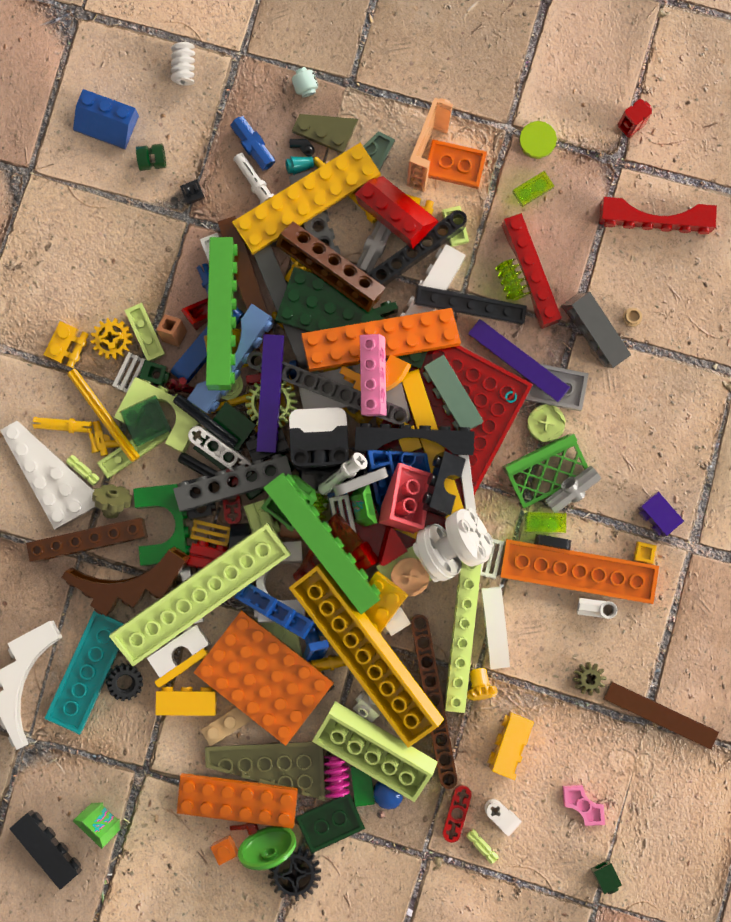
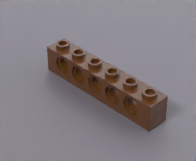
M292 222L280 233L276 244L279 249L367 312L381 299L386 287L295 222Z
M136 518L27 542L26 546L29 561L40 562L148 538L145 520L143 518Z

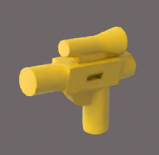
M100 421L92 422L95 431L94 434H89L92 454L100 452L101 457L107 456V448L120 447L115 440H111L109 435L103 433Z

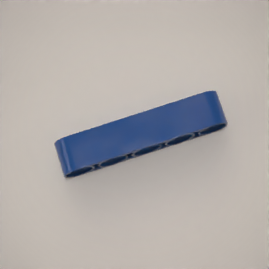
M239 308L233 310V317H236V326L245 314ZM207 327L170 371L178 379L185 377L187 380L186 384L192 380L207 362L204 336L207 335Z

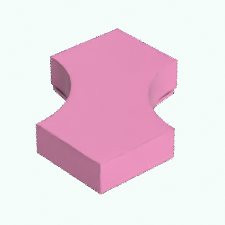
M582 785L562 786L564 807L577 810L581 814L585 826L605 825L603 804L590 801L585 795Z

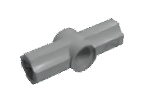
M379 221L372 234L368 236L363 247V253L356 264V267L366 274L373 270L378 258H381L387 245L386 242L391 234V231Z
M589 466L576 477L565 479L561 484V488L545 501L556 514L569 503L582 500L585 496V491L600 481L601 477L592 466Z

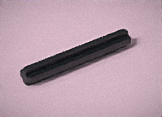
M178 394L174 398L173 403L228 446L233 448L237 444V438L183 396Z

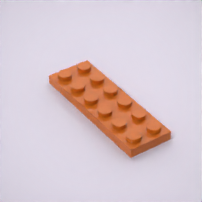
M181 773L177 814L293 829L298 788Z

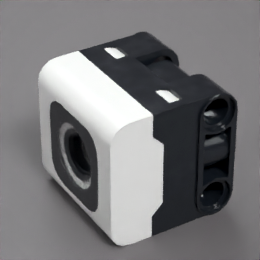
M342 408L297 409L291 412L289 416L291 461L298 472L301 470L340 469L344 462L349 461L347 416Z

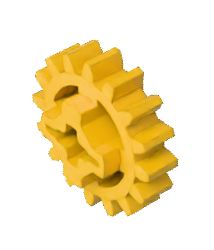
M107 318L105 324L99 321L101 326H94L96 333H91V336L95 338L91 340V344L96 345L93 348L94 351H99L98 355L101 357L105 354L107 360L111 356L117 360V355L119 354L124 357L123 351L129 352L130 350L127 346L133 344L129 340L133 337L131 333H128L130 328L128 326L124 327L125 323L123 321L118 324L117 318H114L113 322ZM114 327L119 328L123 333L115 332ZM113 335L115 338L113 339V342H110L109 340ZM101 345H107L110 351L103 349Z

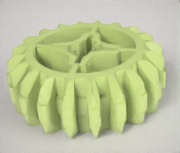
M286 381L281 383V393L283 392L286 396L287 406L285 409L280 405V413L282 414L279 416V428L283 427L281 421L284 420L286 424L289 423L286 417L290 416V411L297 410L292 404H297L298 401L291 399L296 396V393H289L292 387L288 386L285 388ZM254 383V386L257 388L255 391L251 388L249 389L253 396H246V399L251 401V403H246L245 406L248 408L252 407V409L247 411L248 415L254 414L251 417L252 421L259 418L256 402L257 398L260 399V387L257 383Z

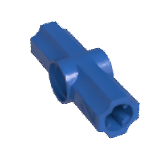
M244 116L234 119L230 127L240 139L241 145L247 154L253 157L262 171L271 168L276 161L265 147V143L258 132H254Z

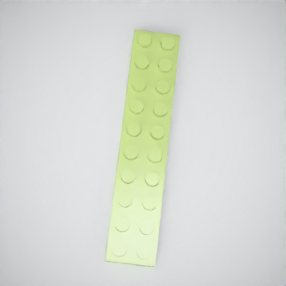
M267 522L165 594L161 599H158L116 629L109 637L130 664L135 666L289 557L291 553Z

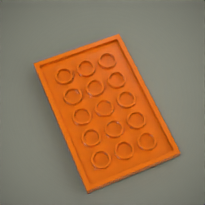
M243 610L240 611L193 672L285 746L334 684L330 678Z

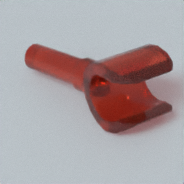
M254 823L230 826V831L247 829L248 835L255 834L259 830L257 824Z

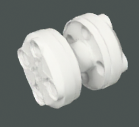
M460 509L452 513L446 519V530L438 524H432L418 531L416 542L413 544V550L434 582L447 581L457 575L461 570V561L470 567L488 561L491 548L494 545L493 540L474 509Z

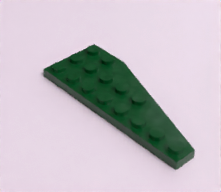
M294 267L275 322L305 332H312L383 320L384 318L372 309L367 312L316 274ZM427 351L398 356L397 358L411 364L412 368L421 370Z

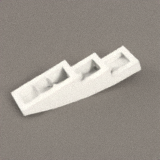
M501 586L483 588L481 590L490 669L510 667Z

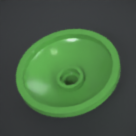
M277 826L266 827L254 832L239 847L238 858L240 863L248 869L258 871L271 869L282 864L290 857L296 847L295 834L289 828Z

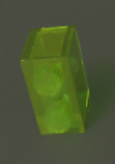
M527 512L525 513L524 533L564 534L566 533V513Z

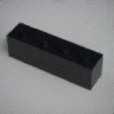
M31 810L9 829L59 890H61L82 871L80 868L81 864L75 857L72 858L70 856L67 846L55 838L56 834L53 829L45 826L42 822V816L38 812Z

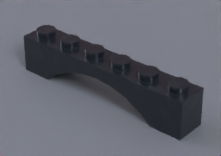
M360 423V427H356L355 451L378 450L383 445L394 440L415 437L436 442L454 455H474L475 431H470V427H458V431L450 430L451 427L439 426V430H431V426H419V429H411V425H399V428H392V424H380V428L372 427L370 423Z

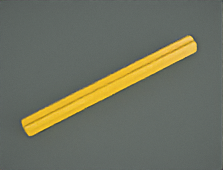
M76 369L69 371L68 376L128 459L131 462L139 459L140 455Z

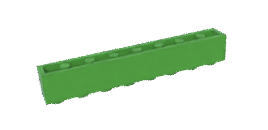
M210 237L206 366V386L208 390H232V384H235V372H232V365L236 364V355L232 354V347H236V335H233V328H236V317H233V310L237 309V300L233 298L234 292H237V280H234V274H237V262H234V256L238 255V245L234 244L233 237Z
M285 473L280 474L264 487L265 491L359 613L363 614L380 601V590L375 584L371 586L367 581L369 576L362 568L360 570L355 565L356 559L350 552L347 554L344 551V544L339 537H333L330 533L332 528L326 521L322 522L318 517L320 513L314 505L310 507L306 502L308 497L302 490L298 491L294 486L296 482L292 476Z

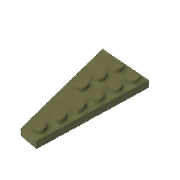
M312 741L289 742L286 746L282 743L205 747L206 768L233 774L263 784L298 788V793L301 795L325 801L323 748Z

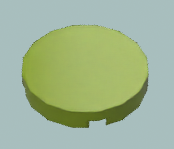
M534 121L527 124L521 131L519 138L524 154L535 159H541L550 155L557 142L555 130L551 125L542 121Z

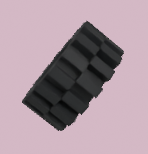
M121 663L120 666L115 665V668H111L110 674H107L106 677L108 691L117 700L125 701V699H128L130 701L132 700L131 697L134 696L136 698L137 693H140L141 687H143V678L139 670L128 663L127 665ZM123 675H128L132 678V684L127 689H121L117 686V680Z

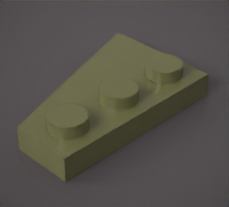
M299 114L292 133L342 154L347 148L358 119Z

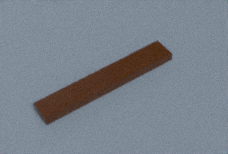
M612 681L603 698L711 750L719 734V731Z

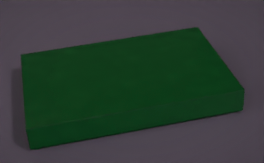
M228 402L224 403L213 421L238 439L237 444L233 447L237 452L257 426L255 422ZM206 435L205 439L202 436L200 437L203 440L202 445L205 444L209 436ZM210 441L207 445L211 451H216L219 447L216 441ZM196 445L193 447L194 450L222 471L227 468ZM226 452L223 458L226 462H231L234 454Z
M350 793L343 797L329 800L295 817L311 854L365 829Z

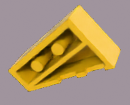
M512 712L504 716L501 724L504 728L501 734H497L494 742L497 745L494 752L491 751L487 763H490L489 768L493 772L515 780L517 774H514L518 763H521V754L524 746L527 745L534 723L532 720Z

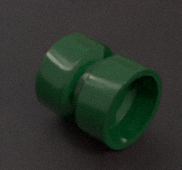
M163 143L153 144L151 148L147 145L136 147V157L140 171L151 170L152 167L155 169L167 167ZM151 154H154L155 160H152Z

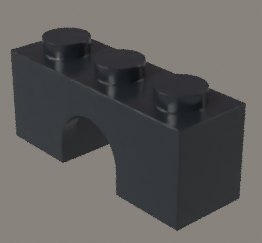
M446 451L435 456L432 463L434 469L427 481L429 487L422 499V503H424L423 510L442 517L451 515L456 496L449 494L445 490L444 481L446 478L451 480L461 478L466 461L465 458Z

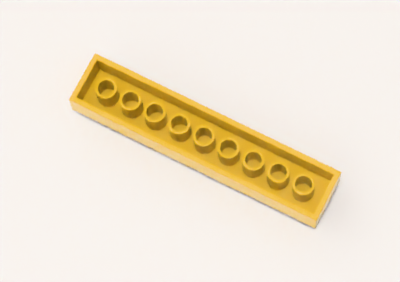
M322 563L289 587L296 599L408 748L439 727L444 718L366 614L359 613Z

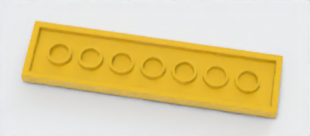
M360 142L232 221L252 255L278 240L280 233L292 222L301 226L360 189L368 180L381 176V173Z

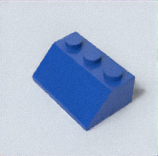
M83 89L76 104L73 130L126 150L139 115L136 108Z

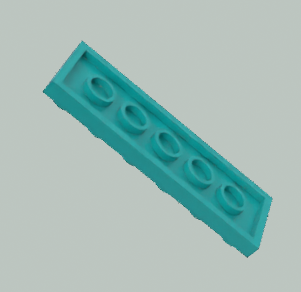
M95 610L93 611L44 719L79 735L82 734L107 679V674H109L119 652V648L109 635L125 623L109 616L98 614Z

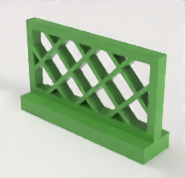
M570 433L502 466L522 508H526L557 492L561 488V484L555 483L559 472L567 474L569 478L571 476L576 477V475H573L576 464L582 465L584 470L588 468L577 444L578 440L575 434ZM574 447L576 451L574 460L564 457L567 449ZM552 456L560 458L557 469L547 465ZM563 459L573 462L569 473L560 470ZM536 464L543 466L540 477L530 474L532 467ZM546 467L556 470L552 481L543 478ZM519 472L526 474L523 485L517 484L513 475ZM529 476L539 479L535 490L526 487ZM542 480L551 483L550 489L546 493L538 491ZM524 489L534 491L532 499L527 502L522 497Z

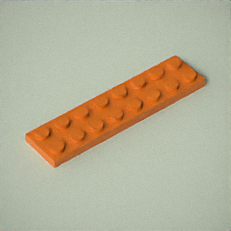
M452 308L301 333L309 372L360 363V335L380 334L384 336L385 359L389 358L390 354L398 357L460 346L461 344Z
M506 539L500 578L654 604L659 566Z

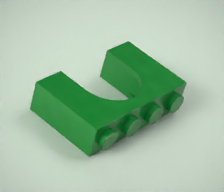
M177 484L133 489L136 509L163 507L168 509L175 519V531L169 540L162 544L138 546L140 566L157 565L167 551L174 546L188 556L190 554L191 545L187 543V538H190V530L185 522V519L188 518V511L182 513L179 511L173 490L177 488Z

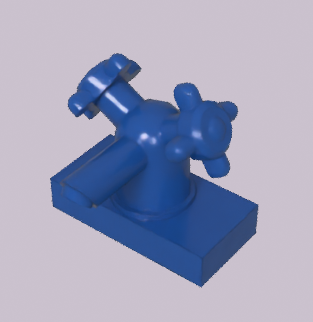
M315 623L305 638L306 649L302 656L308 662L322 659L329 649L328 640H320V636L324 635L320 629L315 628L317 626Z

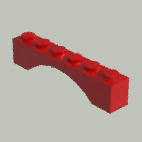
M603 197L600 202L599 224H604L605 227H615L618 225L623 226L625 229L642 227L643 230H653V228H657L664 232L679 230L680 233H690L691 231H696L698 234L706 235L716 228L717 205L697 204L690 210L680 214L658 216L636 209L623 198Z
M522 213L505 218L501 226L524 275L540 328L543 329L559 323L562 317Z

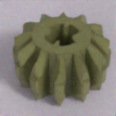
M586 662V668L580 664L581 672L574 670L578 677L572 678L573 681H579L575 688H581L582 694L588 691L590 696L593 695V689L596 693H600L598 686L605 687V684L600 683L601 680H606V676H600L604 669L597 670L598 664L594 663L592 668L590 662ZM587 675H593V677L591 678L592 683L586 682V680L588 679Z

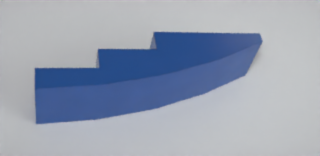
M251 584L239 591L234 597L304 640L314 625L312 620Z

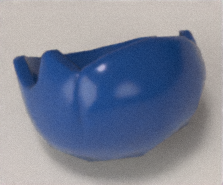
M378 781L374 786V799L380 808L387 810L395 809L402 802L403 795Z

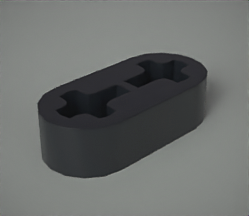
M536 534L534 544L570 550L572 540Z

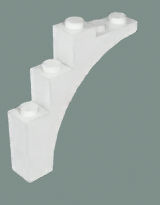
M48 621L7 643L10 647L8 652L16 661L0 669V687L4 689L0 691V724L4 730H7L9 734L8 740L16 750L28 745L20 715L21 696L26 678L37 659L51 645L62 638L54 621Z

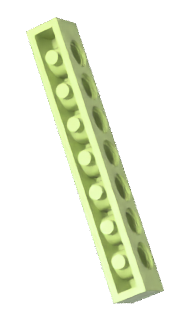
M461 561L444 700L445 711L465 713L481 564L470 567Z

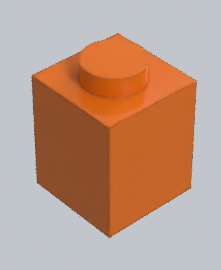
M231 834L214 842L210 847L218 865L238 855V849Z

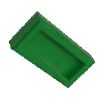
M351 766L355 807L374 805L372 777Z

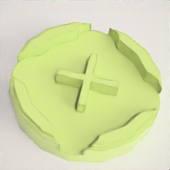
M542 404L535 407L529 414L527 428L530 435L536 440L552 442L563 434L565 417L557 407Z

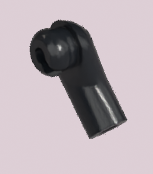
M290 139L289 141L290 148H299L305 156H312L315 152L313 145L307 139Z

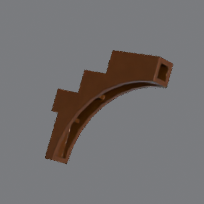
M174 546L167 551L161 561L151 570L129 579H99L86 575L73 567L66 570L61 578L69 586L81 590L84 596L93 598L90 606L98 614L107 616L114 610L120 599L126 606L134 608L141 602L147 590L151 596L161 599L171 590L190 556Z

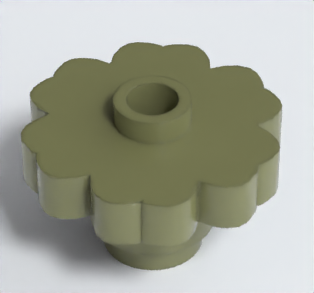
M113 484L102 485L101 488H96L92 494V501L95 502V507L102 510L106 518H117L124 508H130L133 496L130 495V490L123 486L116 487Z

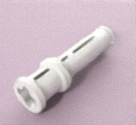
M244 153L237 154L233 160L252 186L251 191L257 195L260 204L273 197L274 194H271L266 187L267 183L258 177L244 156Z
M360 453L353 454L352 459L344 462L337 472L318 486L319 492L322 495H327L333 490L332 487L341 484L347 478L356 476V472L367 467L366 458Z

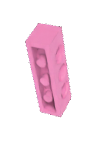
M380 334L360 335L361 415L367 417L387 416L385 337Z

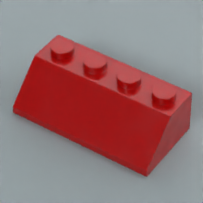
M384 176L368 180L355 193L357 202L363 209L412 249L438 223L436 218Z

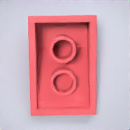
M398 463L382 502L378 523L409 533L423 530L427 511L422 509L424 505L422 499L428 490L429 485L427 481L431 473Z

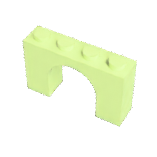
M135 377L114 418L135 428L141 414L148 405L154 402H166L174 408L176 422L165 444L181 453L186 452L191 443L188 433L193 426H199L200 423L173 403L174 398L178 394L172 396L168 394V389L160 385L157 388L151 385V382Z

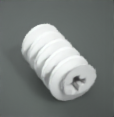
M179 42L171 47V80L179 85L189 86L194 84V80L189 79L195 76L193 72H190L195 69L191 65L195 62V59L192 58L195 52L191 50L195 46L191 43Z

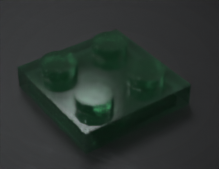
M156 395L119 411L136 447L171 431Z

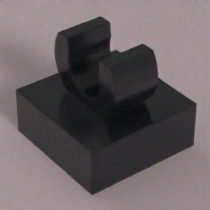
M197 179L180 186L187 205L205 198Z

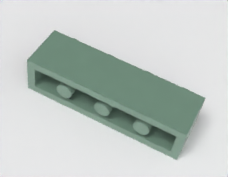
M444 355L424 366L425 372L422 374L428 383L431 381L435 387L432 391L437 399H442L445 404L442 407L447 416L451 414L454 419L452 424L456 431H458V427H470V430L484 422Z

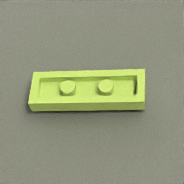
M143 303L124 310L146 360L153 361L165 356L166 354Z

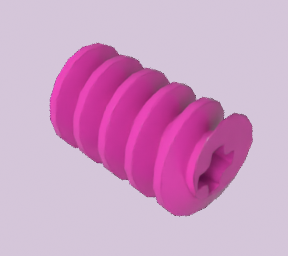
M336 755L324 756V758L329 759L328 762L324 763V766L329 767L324 773L330 775L329 778L324 779L325 782L330 783L329 786L325 787V790L330 791L325 797L338 798L349 794L350 790L344 788L349 785V781L344 780L349 777L348 773L343 772L349 769L348 765L343 764L346 761Z

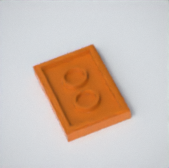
M432 139L428 156L430 161L428 178L478 189L487 152Z

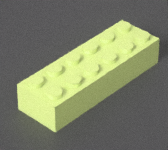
M336 701L312 740L315 744L413 802L417 800L432 777L437 765L436 760L412 746L408 748L402 740Z

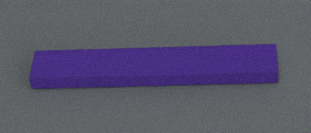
M481 319L469 331V336L557 403L570 389V386Z
M264 334L257 434V451L277 453L284 347L283 335Z

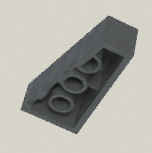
M591 292L577 293L561 305L587 340L591 349L599 356L598 359L604 367L614 368L631 356V353Z

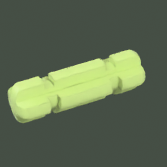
M71 455L67 459L66 463L70 467H74L73 469L84 479H87L91 485L97 484L100 480L96 474L92 473L82 462H79V459Z
M471 829L466 834V837L470 842H473V845L483 856H486L490 864H493L498 859V855L491 851V847L481 836H478L474 829Z

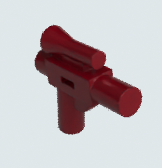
M181 377L177 381L171 379L166 384L168 389H174L175 392L183 391L191 394L194 390V387L186 384L187 380L185 377Z

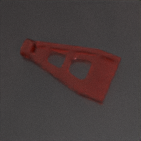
M335 513L328 521L329 526L332 528L330 533L334 538L339 537L344 544L343 549L347 554L349 552L352 554L363 543L339 513ZM311 549L300 568L293 574L296 582L316 567L312 562L315 554Z

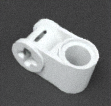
M490 799L485 803L484 809L487 816L507 836H510L522 822L498 800ZM492 806L498 809L496 813L491 811L490 808Z

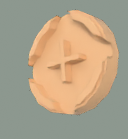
M404 558L394 565L391 572V581L406 592L408 596H416L427 588L429 574L420 560Z

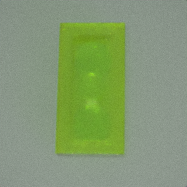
M544 170L513 189L512 193L520 205L524 207L553 189L554 184Z

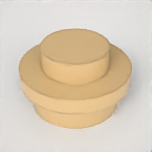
M629 308L623 314V321L626 325L635 327L642 321V314L637 308Z

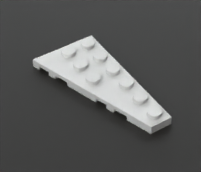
M15 421L0 430L54 530L96 508L95 502L92 501L94 490L20 422Z

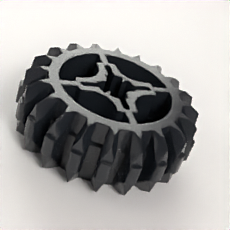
M299 846L297 851H293L288 858L290 859V867L279 872L280 865L268 869L274 872L268 874L269 879H274L270 882V886L277 885L274 892L278 893L281 890V898L288 894V901H291L292 895L295 896L296 901H299L300 894L303 899H306V891L312 895L314 891L311 887L318 888V883L315 881L321 880V876L317 875L321 872V868H315L319 865V860L312 862L315 854L307 856L309 853L308 848L302 853V846ZM296 858L305 861L309 868L299 866ZM293 866L297 870V872H300L297 875L296 882L295 877H293V874L290 875V873H292ZM306 875H311L308 883L299 888V880L306 877ZM280 878L291 881L293 888L286 886Z

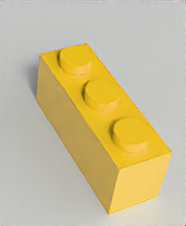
M171 686L161 687V690L156 691L155 715L215 716L217 714V691H212V687H200V690H193V687H181V690H173Z

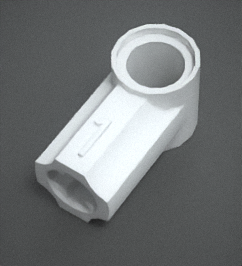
M579 598L577 615L611 619L617 615V606L613 602ZM607 604L612 607V613L608 616L603 613V607Z

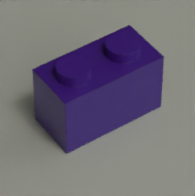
M660 492L654 493L638 507L640 516L653 525L651 528L658 536H668L684 522Z

